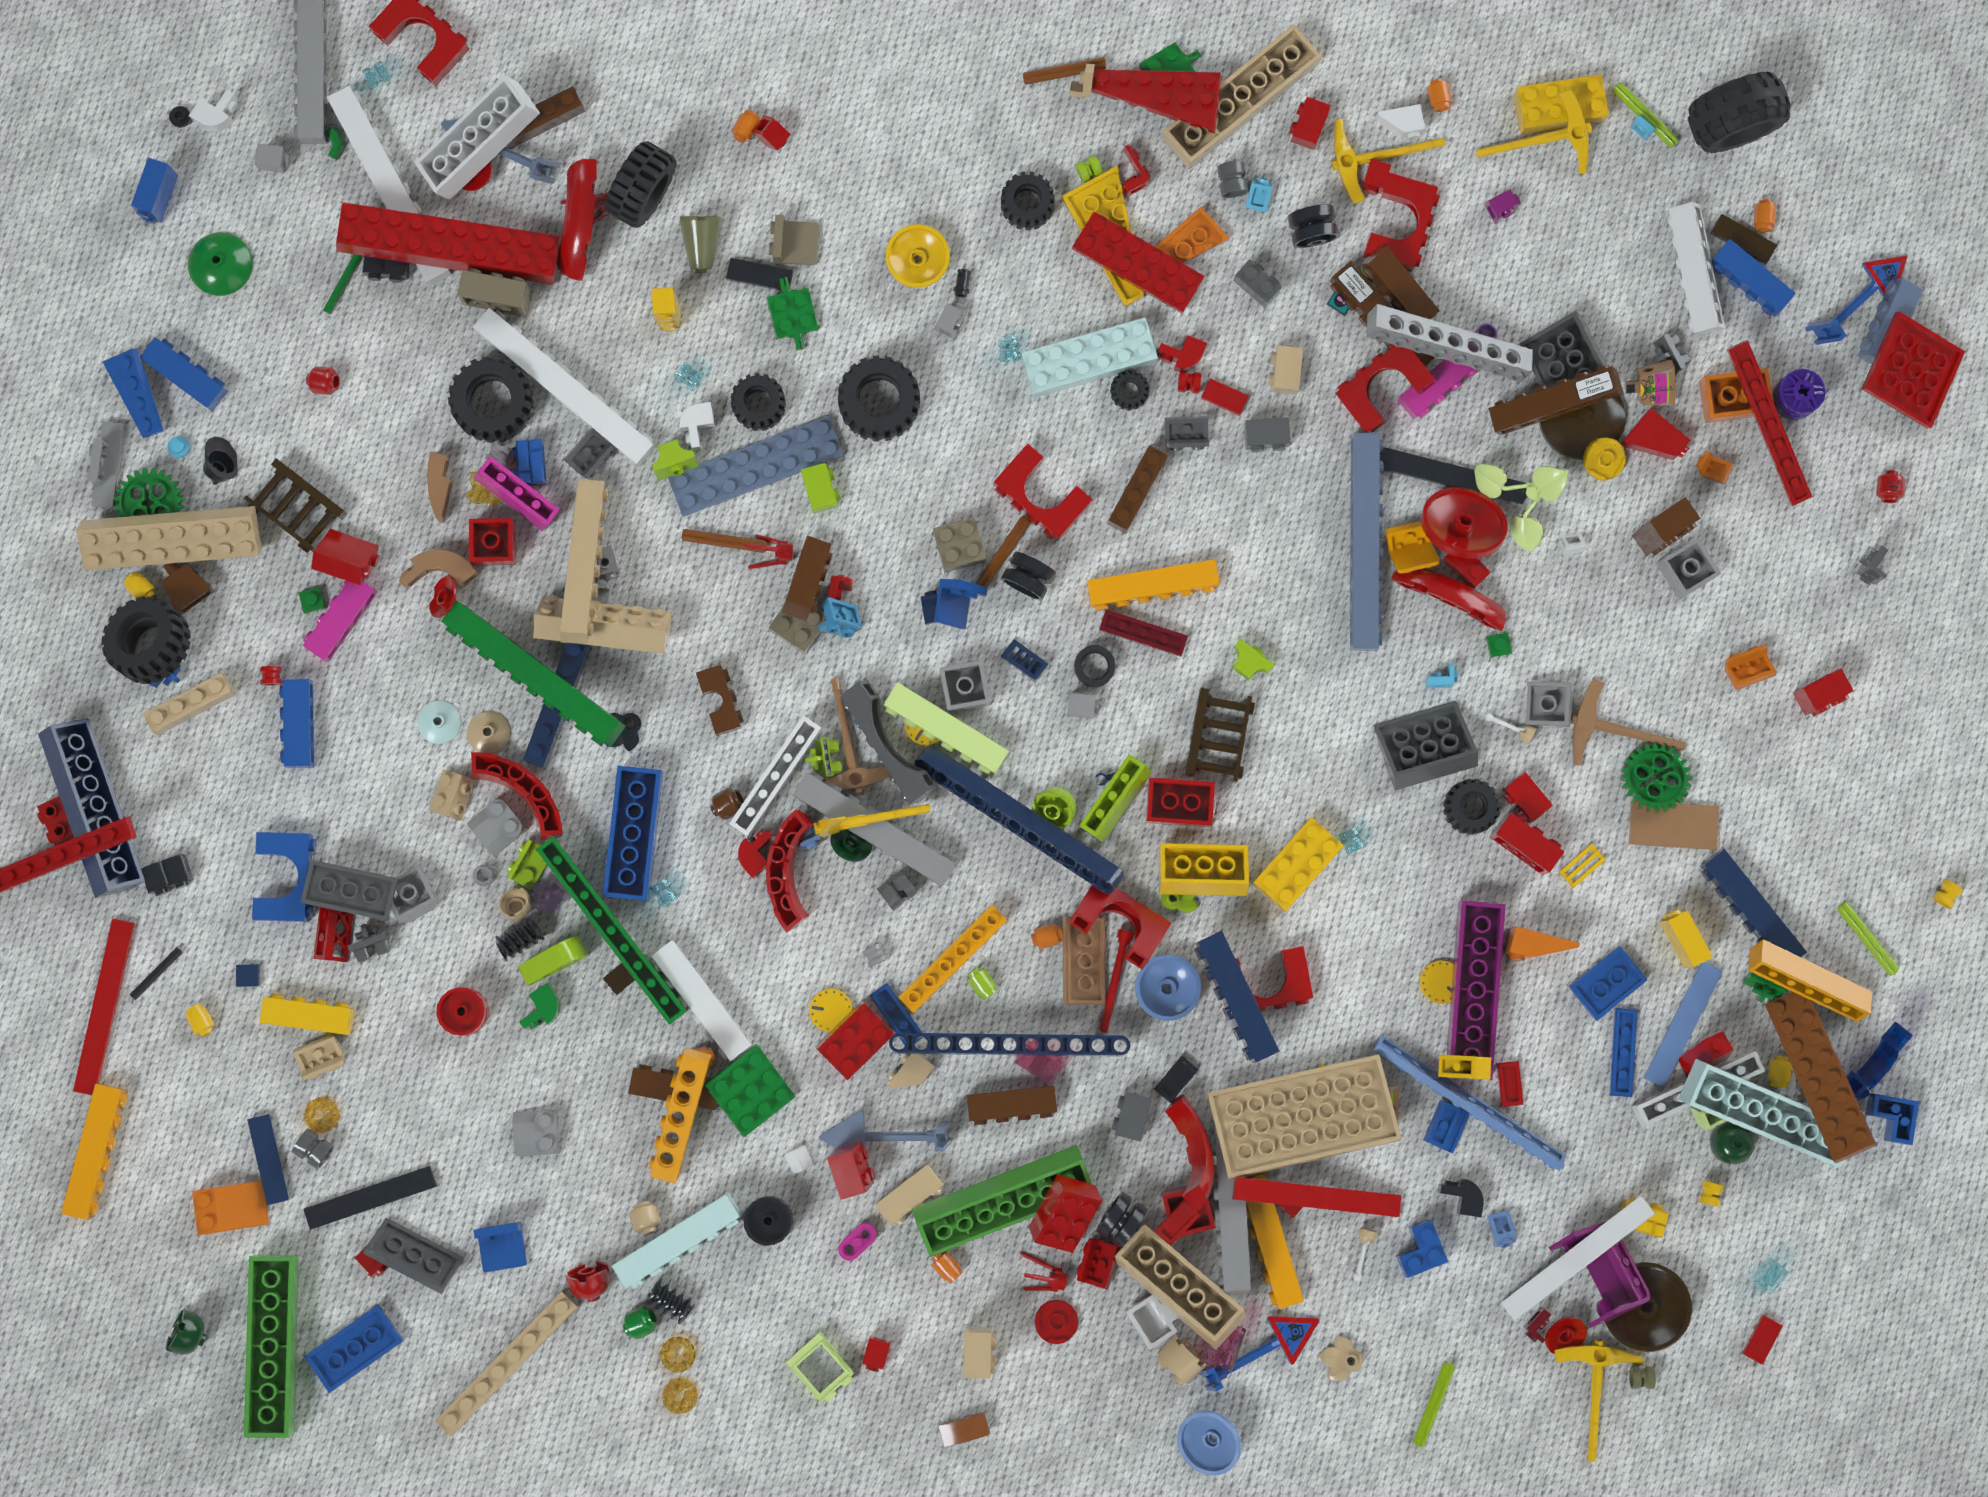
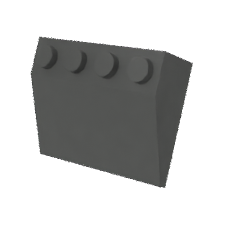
M1576 311L1519 344L1522 347L1533 350L1532 371L1540 387L1547 386L1549 388L1555 386V382L1568 379L1569 381L1575 379L1577 374L1583 372L1590 374L1596 372V368L1607 365L1583 317Z
M1456 701L1373 725L1387 772L1395 791L1478 766L1477 748Z

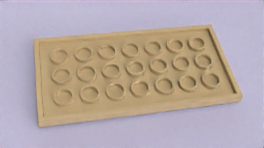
M1379 1054L1207 1093L1228 1180L1234 1179V1177H1243L1402 1140Z

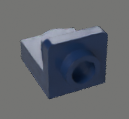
M937 591L925 592L924 596L920 597L925 625L936 623L934 617L938 596Z

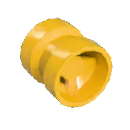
M1944 879L1941 883V889L1935 892L1932 898L1943 907L1952 909L1955 904L1954 900L1956 897H1960L1963 889L1954 882Z
M1703 1180L1701 1186L1703 1191L1699 1195L1698 1202L1720 1208V1194L1723 1193L1725 1186Z

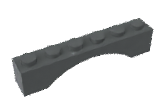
M869 680L857 682L840 696L843 700V706L847 711L851 712L856 726L865 734L867 743L878 754L879 762L887 768L890 773V779L898 785L905 801L909 802V804L919 803L938 789L926 769L906 761L890 744L881 722L880 697Z

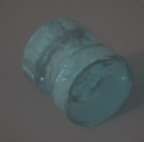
M381 60L376 62L374 67H367L362 70L372 89L378 87L382 81L387 82L391 80Z
M1009 336L998 339V347L1001 348V353L999 354L1000 362L1021 360V353L1018 351L1019 337Z
M684 362L677 371L674 380L678 383L686 384L689 390L694 391L703 379L704 373L700 370L692 369L690 364Z
M1358 826L1338 835L1346 846L1345 851L1347 855L1367 846L1365 840L1360 837L1361 831ZM1357 837V839L1347 842L1348 840Z
M669 878L650 887L652 893L658 898L657 902L660 908L679 898L677 892L672 889V883Z

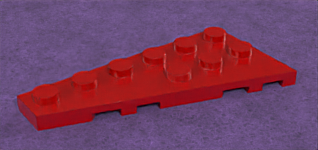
M1094 69L1092 91L1114 100L1119 99L1128 102L1129 105L1134 107L1146 108L1149 112L1175 121L1181 120L1190 123V126L1196 128L1199 126L1208 129V132L1215 134L1222 76L1221 72Z

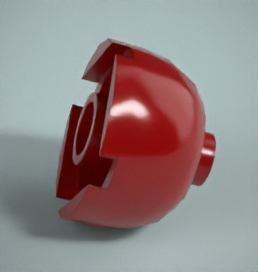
M596 1261L597 1266L585 1268L586 1264L569 1270L567 1272L568 1276L565 1275L570 1292L575 1297L587 1300L588 1302L599 1300L600 1296L608 1290L611 1282L610 1269L606 1262Z

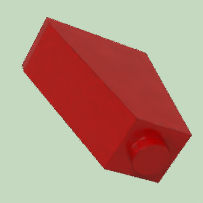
M1650 408L1620 444L1629 449L1674 460L1678 456L1682 458L1690 449L1687 445L1691 440Z
M1721 1031L1701 1041L1681 1056L1678 1062L1688 1078L1695 1059L1716 1066L1726 1061L1734 1049L1725 1033Z

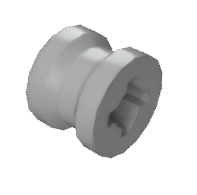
M492 443L490 446L491 451L489 454H486L485 459L487 460L491 456L505 467V460L512 452L501 445Z
M882 943L876 944L862 952L869 960V967L889 959L888 955L882 950Z

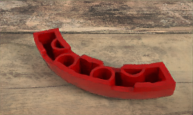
M597 159L578 160L570 165L567 170L565 216L556 264L562 274L578 281H583L587 264L588 244L591 242L596 201L594 189L595 181L597 180Z
M1427 568L1414 570L1409 573H1398L1395 570L1391 577L1401 587L1439 599V601L1453 608L1466 612L1468 616L1486 627L1502 631L1504 628L1506 614L1502 606L1459 581Z
M471 752L472 779L498 783L519 795L529 806L536 819L540 832V841L549 840L552 836L556 839L563 836L558 808L550 792L532 772L515 761L512 762L495 754Z
M797 809L786 818L778 829V833L770 846L766 865L767 892L770 895L774 914L786 933L809 917L797 895L794 881V864L800 843L814 826V822L804 812Z
M1182 1094L1169 1104L1165 1113L1170 1117L1179 1133L1186 1138L1188 1144L1186 1151L1189 1164L1192 1165V1174L1189 1176L1188 1184L1182 1197L1198 1212L1207 1202L1212 1189L1214 1157L1207 1131L1199 1115Z

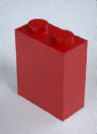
M329 529L313 551L311 569L361 585L365 578L368 579L370 577L372 568L377 567L379 563V545Z

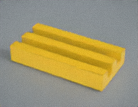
M1591 843L1563 867L1559 873L1572 888H1575L1607 859ZM1590 850L1593 852V854L1590 857H1588L1582 864H1580L1573 872H1571L1569 875L1565 873L1583 856H1585ZM1597 857L1599 859L1574 882L1571 880L1594 858Z

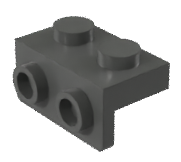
M1208 416L1164 418L1166 448H1170L1172 451L1183 450V447L1202 450L1204 447L1209 446Z
M591 427L563 460L583 478H591L598 472V466L603 460L607 461L612 456V450L615 446Z
M1881 545L1863 554L1859 560L1861 566L1856 572L1860 575L1861 581L1869 585L1871 583L1875 585L1887 577L1886 573L1877 568L1888 552L1887 548Z

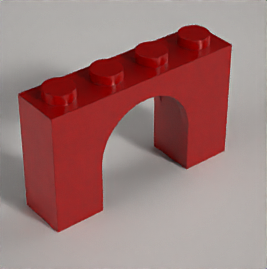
M392 0L368 27L387 46L409 25L420 23L431 27L436 33V42L431 52L417 66V69L422 76L436 87L468 52L469 47L466 43L468 40L460 32L455 34L451 30L452 26L445 19L439 20L435 17V11L428 5L422 6L419 3L420 0Z
M1389 172L1381 198L1401 203L1410 208L1416 218V230L1411 236L1404 239H1392L1371 232L1363 258H1367L1379 246H1387L1407 271L1412 272L1415 267H1419L1422 258L1419 251L1421 247H1425L1428 238L1425 231L1427 227H1431L1434 215L1431 214L1432 207H1437L1440 195L1437 194L1438 187Z
M1390 344V350L1385 354L1379 353L1372 359L1373 363L1370 366L1360 368L1355 373V378L1350 382L1346 380L1338 386L1339 390L1335 394L1365 433H1373L1387 422L1373 405L1369 395L1371 382L1379 373L1386 370L1400 371L1419 394L1425 392L1438 381L1414 350Z
M1027 443L993 482V486L996 487L994 491L1000 497L1004 498L1006 496L1012 501L1010 505L1018 512L1024 511L1028 515L1027 519L1034 526L1039 524L1045 529L1043 533L1049 539L1053 540L1055 538L1059 541L1092 504L1093 499L1076 485L1056 507L1043 509L1033 505L1026 497L1024 486L1027 479L1043 462L1044 457Z
M1092 885L1068 923L1087 934L1097 917L1101 914L1114 912L1123 915L1131 922L1135 930V940L1124 959L1143 970L1172 923L1118 888L1111 894H1107Z
M1304 946L1280 951L1285 974L1284 983L1279 992L1271 997L1262 998L1253 995L1261 1012L1266 1011L1265 1007L1273 1005L1275 1010L1287 1008V1003L1295 1002L1296 1006L1308 1004V999L1314 998ZM1236 958V961L1241 969L1239 958Z

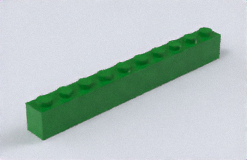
M455 601L449 612L441 620L447 626L446 631L455 637L457 634L463 638L461 640L462 643L471 649L473 646L479 650L478 655L487 661L492 659L495 662L494 667L503 673L508 671L511 674L509 677L511 680L519 685L524 683L528 686L526 688L527 692L535 697L540 695L544 698L543 704L552 710L556 707L560 710L559 716L568 722L572 719L577 723L574 726L584 734L588 731L593 735L591 740L601 747L603 744L611 747L626 727L625 724L459 601Z
M552 836L539 846L536 851L667 1023L670 1025L687 1012L686 1008L558 840Z

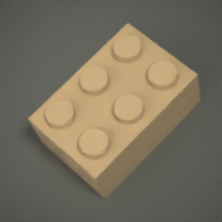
M965 1327L963 1378L990 1379L991 1373H995V1355H991V1350H996V1335L991 1332L990 1327Z

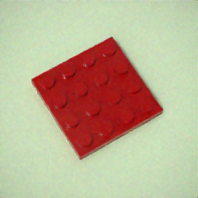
M1895 312L1861 390L1923 427L1932 428L1965 351L1902 312Z

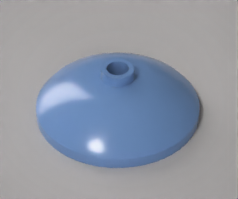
M1175 955L1157 956L1149 960L1143 970L1140 969L1135 983L1136 997L1140 1006L1150 1016L1165 1021L1177 1020L1188 1015L1197 1005L1201 995L1200 977L1193 965L1184 958ZM1165 984H1169L1171 986L1170 992H1165L1163 990V986Z
M1208 1410L1194 1412L1181 1423L1177 1434L1178 1448L1182 1457L1188 1465L1200 1473L1206 1475L1224 1474L1231 1470L1240 1458L1242 1447L1239 1433L1235 1426L1219 1413ZM1212 1434L1217 1437V1440L1212 1438Z

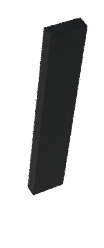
M427 1166L304 1208L303 1210L309 1229L312 1230L435 1188L437 1183L431 1166Z

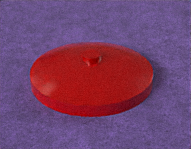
M1460 487L1442 489L1428 498L1421 513V525L1427 538L1440 550L1459 558L1479 559L1492 555L1502 546L1508 531L1507 519L1502 509L1491 498L1472 489Z

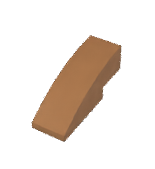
M430 452L427 470L428 493L436 519L444 523L454 482L451 478L446 477L450 458L444 454Z

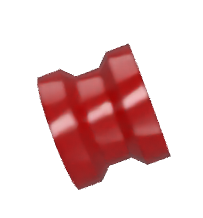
M281 666L260 667V673L262 674L260 685H282V679L280 678Z

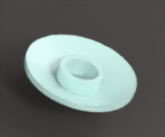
M433 701L420 711L417 725L420 734L427 741L443 744L451 741L458 734L461 727V717L458 710L452 704L445 701ZM436 718L442 719L440 725H435L434 721Z

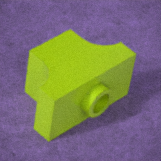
M678 439L657 446L659 458L652 464L658 481L670 476L682 475L684 471L699 466L693 450L681 448Z
M1239 639L1233 647L1237 652V661L1232 666V669L1248 681L1257 672L1268 674L1274 666L1272 662L1263 656L1264 652L1256 646H1249L1242 639Z

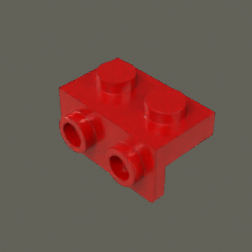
M1089 1238L1083 1248L1084 1256L1082 1263L1077 1268V1281L1108 1290L1116 1265L1115 1255L1120 1251V1248L1098 1239Z

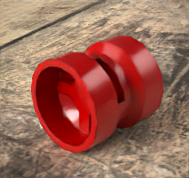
M1179 371L1178 392L1191 391L1194 394H1199L1201 372L1188 374L1186 371Z

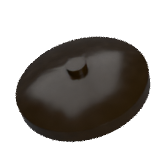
M1616 396L1539 422V426L1545 441L1557 453L1567 458L1583 460L1585 449L1597 438L1607 437L1619 440L1625 426V409L1620 396Z
M1650 1262L1635 1263L1650 1292V1300L1619 1317L1605 1322V1324L1617 1341L1632 1350L1640 1352L1661 1351L1677 1343L1687 1331L1692 1317L1690 1293L1683 1280L1669 1268Z

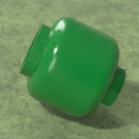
M638 1307L625 1315L624 1332L628 1336L631 1335L634 1339H641L654 1332L657 1317L650 1308Z

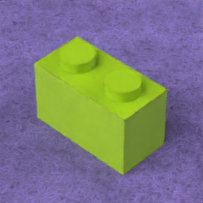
M825 462L801 469L813 514L837 508V501H840L841 498L838 488L833 489L831 483L832 480H835L832 468H827Z

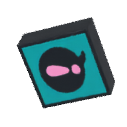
M1334 292L1326 304L1343 316L1349 310L1344 303L1347 299L1342 293L1337 295Z

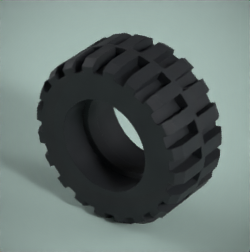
M649 141L639 143L623 162L622 167L611 184L605 201L607 212L633 228L643 226L661 203L672 182V177L677 167V161L674 156Z
M879 355L873 356V359L869 360L865 357L860 360L861 363L857 365L854 363L850 366V371L844 373L842 382L839 383L837 397L840 414L845 424L850 427V430L854 434H860L861 438L866 440L871 438L875 442H879V439L889 441L894 436L900 437L903 435V431L909 430L912 422L916 420L920 408L918 383L916 378L913 377L912 371L908 367L905 368L899 360L895 362L892 360V357L885 356L884 359L879 358ZM883 380L890 382L896 387L899 393V404L893 413L885 417H872L861 409L859 394L861 389L869 382Z
M489 356L482 357L481 361L471 360V365L468 367L463 365L460 368L461 373L454 375L452 379L454 383L449 386L448 390L450 393L448 398V404L451 407L450 412L457 424L469 436L471 435L479 441H482V439L486 440L487 443H494V440L503 442L506 441L508 436L513 438L518 435L516 431L519 429L523 430L526 427L525 422L527 419L530 420L532 416L531 408H534L533 391L522 371L518 367L516 368L510 361L507 360L505 362L499 357L490 359ZM489 381L503 383L508 387L511 394V401L506 411L494 418H482L477 415L471 405L474 391L480 385Z
M138 597L136 601L129 600L125 602V606H119L116 609L117 612L109 617V623L103 629L105 635L102 636L101 644L104 646L102 647V652L106 657V661L116 671L136 683L150 684L151 681L156 683L162 681L163 677L168 678L172 675L171 672L173 670L179 669L181 666L179 664L182 660L185 661L187 657L186 650H189L191 643L188 641V639H191V633L188 629L187 621L169 604L156 597ZM158 626L157 636L153 644L147 650L135 654V646L140 636L148 629Z

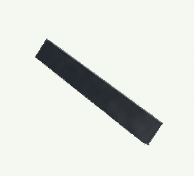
M1383 447V452H1380V461H1383V470L1452 488L1460 487L1480 492L1473 469ZM1507 478L1504 486L1525 484V482ZM1527 489L1502 490L1501 495L1496 499L1523 505Z

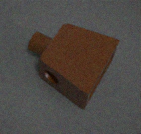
M169 563L163 566L169 576L162 581V584L174 609L181 615L215 592L188 564L181 568L177 563Z

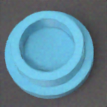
M173 437L168 442V452L173 457L182 458L188 454L190 444L184 437Z

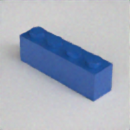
M1731 239L1724 244L1711 260L1713 271L1719 275L1723 274L1729 279L1730 285L1743 290L1746 298L1752 302L1756 301L1762 306L1763 312L1769 316L1773 315L1776 317L1796 294Z
M154 337L140 355V358L213 412L228 392L223 388L225 383L216 376L211 379L206 375L208 371L198 363L196 366L192 365L189 362L191 358L182 351L177 354L172 350L174 346L163 338L160 341Z
M310 679L283 680V685H280L279 689L280 698H283V707H280V719L283 720V729H280V740L284 743V750L280 752L281 763H284L286 768H314L313 681Z

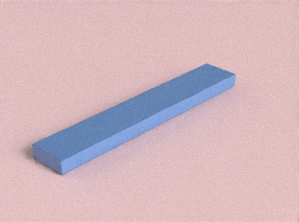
M1706 962L1700 964L1643 1077L1644 1079L1665 1088L1723 971Z

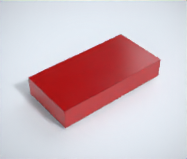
M1210 378L1201 399L1240 416L1249 395Z
M1519 1061L1496 1063L1501 1107L1524 1105Z
M1184 1199L1154 1231L1171 1246L1201 1216V1213L1199 1211L1196 1212Z
M1761 1315L1742 1354L1763 1365L1783 1325L1765 1315Z

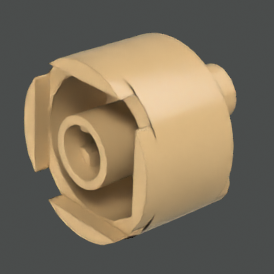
M1176 1333L1157 1352L1159 1355L1157 1361L1164 1369L1169 1368L1174 1373L1173 1378L1180 1385L1184 1383L1190 1384L1208 1363L1206 1360L1202 1363L1199 1359L1202 1356L1200 1352L1187 1339H1178L1180 1334Z

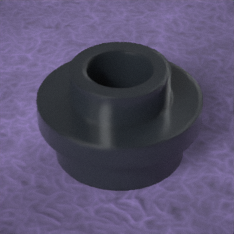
M183 106L174 107L169 113V120L175 127L183 128L191 121L189 117L190 112ZM177 114H183L181 119H176Z

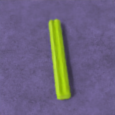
M1619 82L1613 88V93L1637 116L1640 115L1655 128L1654 133L1669 148L1674 147L1678 143L1679 138L1622 82Z
M1847 902L1839 905L1837 908L1838 912L1887 974L1890 976L1896 974L1899 971V967Z
M1444 1362L1414 1436L1413 1443L1419 1447H1424L1455 1370V1366L1448 1362Z

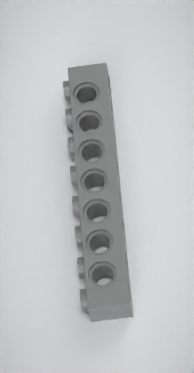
M1379 304L1367 315L1366 337L1373 338L1376 341L1387 342L1397 347L1414 350L1417 353H1424L1438 359L1442 358L1452 361L1455 364L1466 365L1475 370L1490 372L1493 375L1507 377L1513 381L1522 382L1532 372V349Z

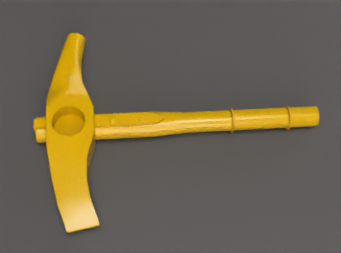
M1568 90L1560 94L1567 109V128L1476 149L1477 157L1490 156L1569 138L1577 153L1578 173L1584 174L1587 173L1588 134L1592 133L1591 124L1585 123L1575 94L1572 90Z
M1337 119L1334 125L1335 159L1332 160V169L1338 170L1349 198L1356 204L1366 200L1358 184V165L1368 164L1370 159L1381 161L1391 157L1444 147L1445 140L1444 138L1431 139L1421 143L1355 155L1347 141L1343 119Z
M929 804L916 805L914 807L893 809L892 811L870 815L862 814L846 818L841 816L823 819L813 825L816 835L819 834L820 837L827 838L838 833L840 830L913 815L919 816V814L930 813L931 810Z
M1601 1340L1594 1341V1345H1576L1555 1350L1556 1363L1576 1360L1592 1365L1591 1409L1587 1447V1461L1596 1462L1598 1449L1597 1440L1603 1366L1616 1363H1634L1638 1365H1643L1644 1357L1619 1348L1605 1346V1342Z

